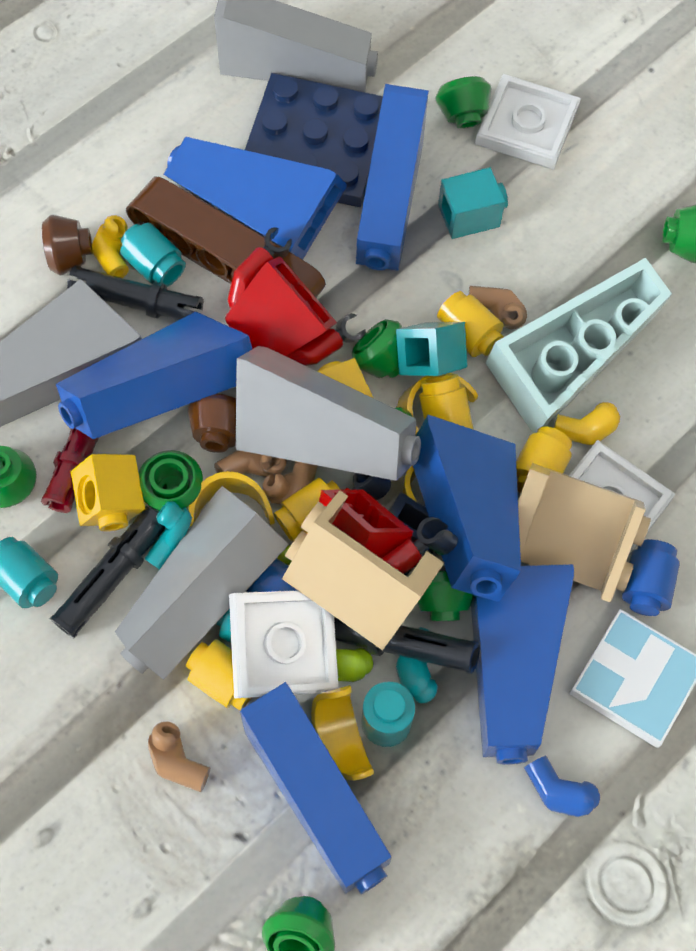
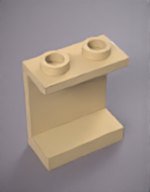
M532 463L518 501L521 562L531 566L573 564V581L600 590L601 599L611 603L615 590L624 592L627 587L634 565L626 562L633 544L638 546L643 544L651 522V518L644 516L646 510L644 502Z
M339 490L327 506L318 502L304 520L301 528L308 533L306 534L302 531L286 552L285 556L292 562L282 580L383 650L427 590L444 562L426 551L410 576L406 577L332 525L348 498L345 493Z

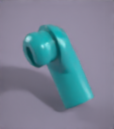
M173 501L167 502L156 516L157 521L165 526L166 529L144 558L159 570L188 532L192 520L186 507L180 508Z
M419 627L421 630H428L424 627ZM399 656L396 662V671L400 684L410 691L414 700L418 703L430 702L437 694L438 686L436 681L431 679L427 663Z

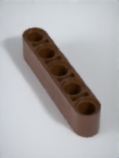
M153 177L126 207V214L134 225L153 224L181 251L184 257L229 284L232 282L234 271L257 247H264L265 237L161 177ZM270 241V243H271L274 247L281 248V247L278 246L277 244H275V243H273V242ZM289 252L283 260L317 298L325 288V279L315 267Z

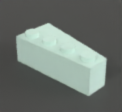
M644 258L495 342L485 364L532 433H536L540 427L547 426L649 324L672 293L649 261Z

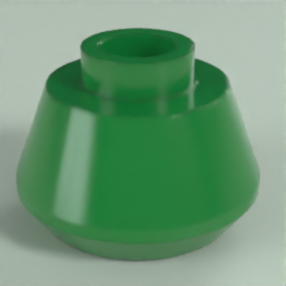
M479 76L458 78L443 84L436 94L435 101L448 122L456 123L459 129L470 128L479 125L482 122L481 117L488 113L492 88L484 78Z
M696 205L677 209L673 217L668 216L666 218L663 228V243H669L670 252L695 264Z
M382 320L370 328L358 340L352 350V359H356L360 370L377 378H383L387 375L390 378H394L399 375L396 329L402 328V325L398 321Z
M0 446V508H7L19 504L30 495L35 486L37 474L35 465L27 454L18 449Z
M167 450L156 453L148 458L139 470L143 500L153 509L160 511L170 501L177 503L180 508H187L197 499L201 491V482H203L201 468L195 459L184 452Z
M441 570L417 603L420 611L430 612V621L460 620V611L470 609L474 595L451 588L446 570Z
M300 896L286 900L263 925L262 939L267 951H335L332 917L323 904L313 897Z

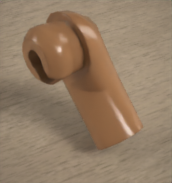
M469 286L468 295H473L504 324L505 328L518 329L526 322L527 310L511 290Z
M237 450L214 463L216 473L229 471L241 474L249 473L262 477H267L270 474L276 476V474L282 473L285 469L287 459Z
M295 461L292 472L285 475L281 473L276 474V476L273 474L268 475L262 485L268 500L271 503L281 505L282 501L315 480L318 465Z
M168 721L158 723L153 728L152 734L148 739V749L156 773L164 779L202 792L211 768L186 759L180 739V729L174 723Z

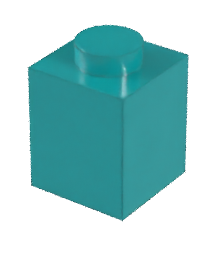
M491 167L441 179L438 207L451 239L500 227L503 211L508 207V196L503 183H497Z
M425 322L396 329L399 375L440 376L468 367L465 322Z

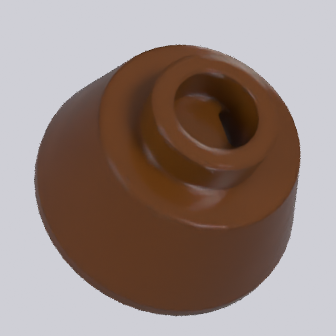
M53 214L42 222L43 247L50 271L60 276L65 275L75 265H84L86 263V255L93 254L89 228L81 229L78 220Z
M217 393L190 403L188 417L192 435L204 450L223 453L228 448L236 446V398Z

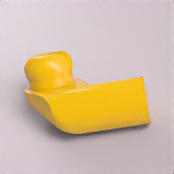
M117 215L108 216L104 220V224L99 227L92 242V251L106 274L124 278L129 272V268L120 256V250L122 246L121 239L128 226L126 221Z
M603 402L599 403L593 411L582 419L557 414L554 428L566 434L573 442L594 445L597 440H603L617 429L620 423V414L614 404Z

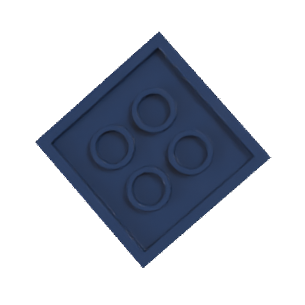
M271 73L245 150L329 169L338 174L347 184L337 203L361 208L366 192L383 96Z

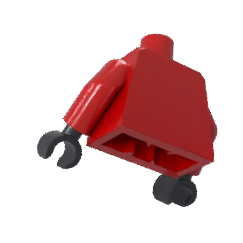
M273 227L265 235L264 247H257L234 271L227 298L231 309L225 316V321L231 328L249 335L252 349L257 346L267 347L305 366L315 365L341 349L343 342L352 343L361 339L365 335L366 329L360 331L355 336L347 332V321L357 316L352 313L336 322L283 260L290 251L292 239H289L286 245L281 248L274 247L270 243L279 228ZM337 323L336 330L331 328Z
M354 473L352 480L354 487L352 489L346 487L344 490H340L348 498L332 525L402 574L415 567L421 560L422 554L428 549L433 550L439 555H445L450 553L457 545V536L451 531L446 530L448 526L435 517H428L422 520L417 529L418 538L411 542L413 531L376 501L383 498L391 488L390 479ZM321 490L319 502L327 506L339 490Z

